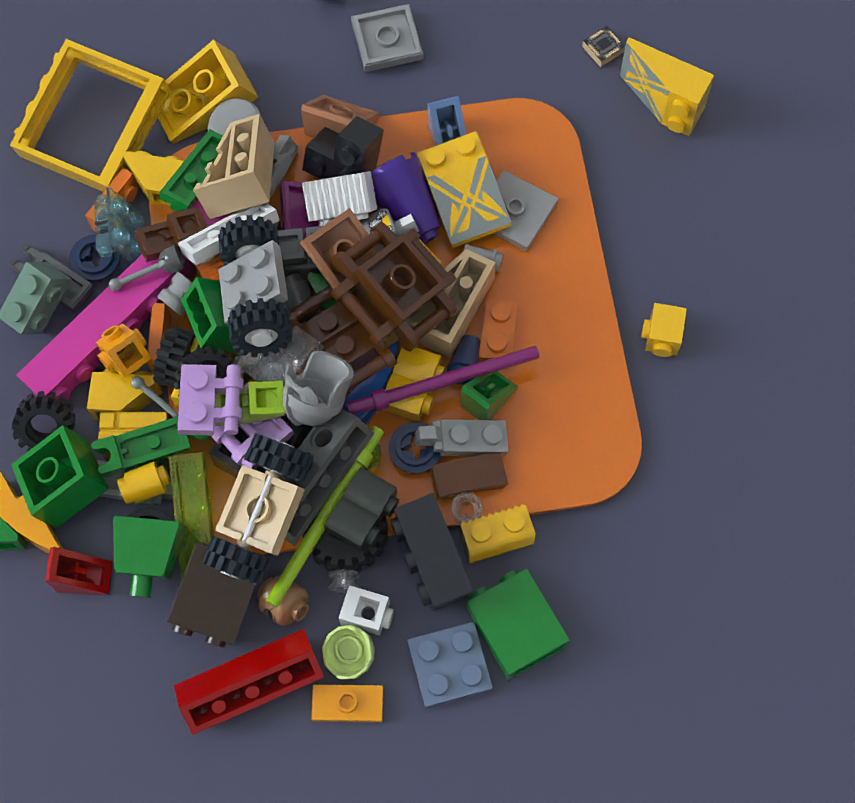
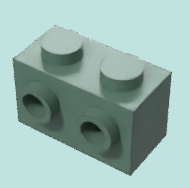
M26 261L0 310V319L20 334L43 333L72 279L48 262Z

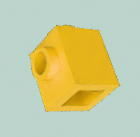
M654 303L650 320L644 319L641 338L647 339L645 351H651L659 357L678 355L682 344L687 308Z

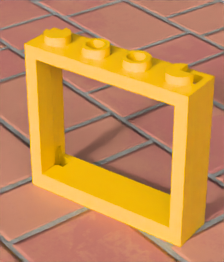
M66 39L59 53H55L54 62L48 74L42 77L40 89L34 100L28 104L26 116L20 127L15 129V136L10 146L21 158L104 192L122 168L128 170L123 158L124 151L136 152L141 150L171 90L162 77ZM79 63L144 89L100 177L34 149Z

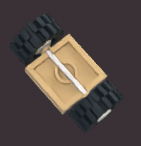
M255 433L244 460L266 469V472L264 474L244 465L241 466L215 531L237 539V544L212 536L202 563L231 577L261 586L272 559L246 549V547L251 549L254 546L278 556L305 491L301 487L280 480L279 475L304 483L314 457L289 444Z

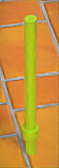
M372 426L371 430L374 432V435L322 507L265 601L276 608L279 606L325 531V524L330 514L343 497L351 480L360 467L366 469L373 459L372 452L384 434V431L380 428Z

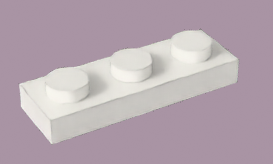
M268 203L258 207L239 210L179 242L178 245L181 253L195 265L208 262L216 254L220 253L218 234H220L221 227L226 228L225 223L228 221L235 223V218L237 217L247 220L246 215H252L253 220L261 216L264 218V222L269 219L274 224L280 221L277 210Z

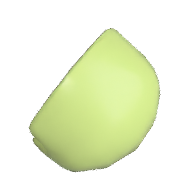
M343 625L337 627L327 635L323 643L324 665L338 679L358 678L369 670L374 661L375 648L372 639L364 630L357 626Z

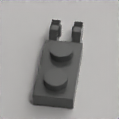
M26 243L21 246L20 250L27 258L32 259L34 262H48L72 279L59 303L76 313L95 290L94 286L45 252L41 253ZM11 258L7 263L11 269L20 275L24 264L14 258Z

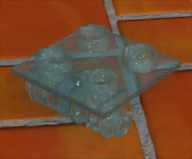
M107 187V195L97 196V200L94 202L95 225L97 226L95 227V233L97 234L96 251L103 258L111 257L112 252L117 251L133 263L142 255L135 238V229L144 227L143 215L110 187Z

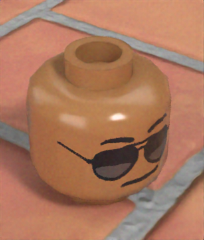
M279 575L274 578H268L260 586L257 593L258 608L263 615L278 625L285 627L293 624L295 621L300 622L304 619L309 610V605L307 604L309 595L305 587L293 581L279 606L276 608L270 605L265 600L281 576Z

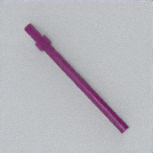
M532 346L387 391L384 388L370 392V396L345 403L347 412L354 415L370 409L379 411L389 408L390 403L539 359V351L536 346Z

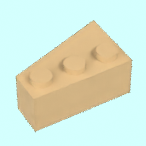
M260 114L229 124L216 148L218 152L217 158L214 163L209 162L205 168L206 178L202 184L197 183L193 189L209 219L250 207H258L270 201L275 142Z
M465 249L444 268L447 273L451 271L457 278L453 284L444 290L456 305L457 314L450 320H443L422 337L419 344L452 358L462 336H464L495 279L496 262ZM432 301L427 303L406 320L411 328L416 326L436 309L435 304Z

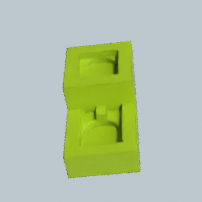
M283 381L248 382V387H243V391L240 392L239 407L243 411L242 421L238 422V424L284 416ZM216 393L215 408L225 407L226 393ZM215 422V426H224V422Z

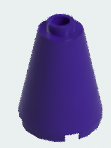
M410 152V159L405 160L402 154L371 172L374 178L372 180L376 204L381 209L389 210L394 222L412 214L419 228L417 233L420 237L418 239L423 244H427L438 236L436 231L440 229V223L420 159L415 152Z

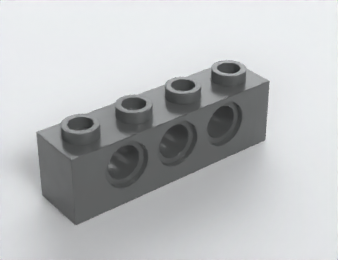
M344 409L326 423L314 426L299 446V450L314 457L304 483L279 475L280 480L305 489L285 537V540L294 546L374 435V432L357 416Z

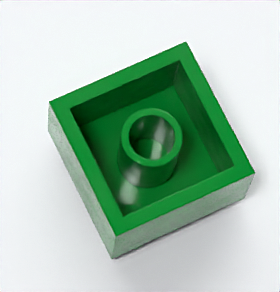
M64 425L11 464L31 516L55 528H58L108 490L104 477L98 472L99 466L88 440Z

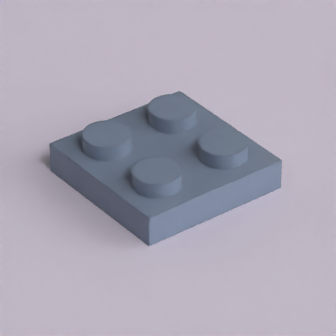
M474 622L407 639L425 709L493 691Z

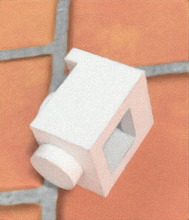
M349 585L339 615V621L341 626L354 625L365 632L380 636L382 628L389 629L394 609L389 608V597ZM365 610H373L375 616L371 620L364 619L362 614Z

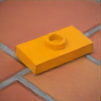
M313 685L312 722L383 723V685Z

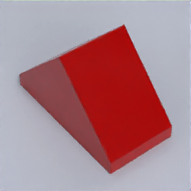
M50 547L45 581L57 593L109 594L113 561L58 547Z

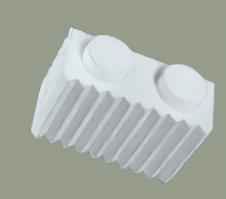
M371 171L303 182L302 187L308 221L318 220L319 226H324L349 208L358 220L369 218L368 212L377 210Z

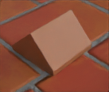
M321 95L302 104L301 108L305 135L313 138L324 127L340 133L356 116L376 125L380 112L326 95Z
M349 208L302 240L300 244L330 286L335 289L347 277L334 269L331 258L340 251H347L366 237L368 233ZM377 245L355 261L358 267L380 252Z

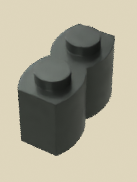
M360 467L348 485L343 497L330 514L325 524L326 532L361 552L367 545L372 547L382 531L378 527L379 523L385 515L390 518L394 513V508L398 506L400 499L396 498L398 494L397 487Z

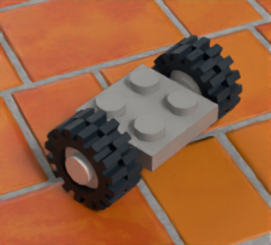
M246 215L247 220L237 217L235 218V223L231 221L225 223L226 228L221 227L220 234H218L220 258L224 264V267L218 269L224 322L228 325L230 344L236 352L241 351V355L244 356L250 352L251 357H257L258 353H263V357H267L271 351L277 354L280 353V348L286 349L288 343L292 342L293 336L289 310L287 307L284 308L283 302L288 300L281 247L277 227L272 224L271 220L268 219L264 222V218L261 216L253 220L252 215Z

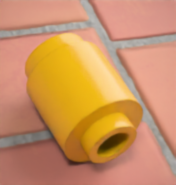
M155 461L125 472L124 477L117 479L118 487L125 503L130 504L134 502L136 505L167 493L166 485L171 484L165 466L161 465L158 467Z

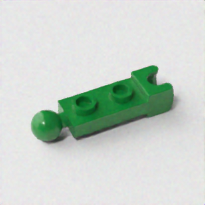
M174 417L117 436L112 435L92 442L91 447L99 454L111 453L110 460L98 467L99 474L102 477L108 478L153 461L193 450L190 438L194 437L197 440L203 441L212 437L211 435H178V417Z

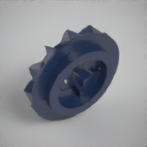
M100 234L88 235L80 239L73 246L69 257L70 266L75 273L87 281L97 280L102 282L103 278L113 276L114 270L117 266H120L121 253L117 244L111 238ZM94 249L100 257H104L99 259L98 267H95L92 261H90L93 259Z
M422 422L406 423L400 426L391 436L389 454L394 465L398 466L406 474L411 472L421 475L441 459L440 452H434V446H425V449L420 450L419 460H416L413 452L406 451V449L411 448L412 437H415L414 433L418 430V427L430 426Z

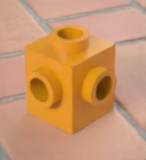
M123 323L105 330L102 338L95 342L101 350V353L97 356L108 371L116 370L124 378L140 369L142 365L152 359L144 347L147 345V342L136 328L131 330Z

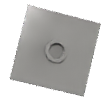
M409 4L351 16L365 72L424 60Z
M503 170L496 182L512 226L492 234L527 252L557 206L559 198Z

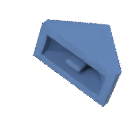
M458 96L427 104L428 128L434 146L466 135Z

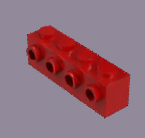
M302 629L173 686L179 709L191 734L194 735L319 680L324 676L305 630Z

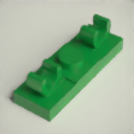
M209 129L161 189L160 199L169 203L171 210L178 212L190 209L196 203L198 198L193 189L197 183L202 184L206 178L205 168L209 162L214 163L217 158L218 152L216 148L223 135Z

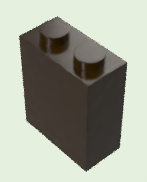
M196 541L167 622L174 624L172 630L192 636L194 631L206 635V642L225 648L226 642L232 645L235 643L256 584L231 577L203 564L202 559L208 545Z

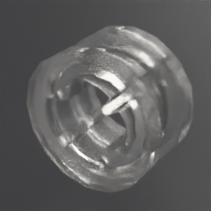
M467 492L455 497L452 503V517L459 525L463 521L468 523L469 519L474 521L476 517L481 518L482 503L475 494ZM466 502V506H468L469 503H472L474 505L473 515L467 517V513H465V516L459 514L461 512L460 504Z
M353 570L329 572L328 579L332 580V584L328 586V591L336 594H347L349 585L359 588V585L355 583V580L359 578V573Z

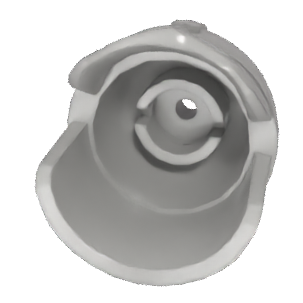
M318 350L311 353L303 375L296 376L293 365L288 363L283 389V407L290 421L295 426L302 424L317 426L326 423L335 415H338L343 408L345 395L354 376L352 367L338 356Z

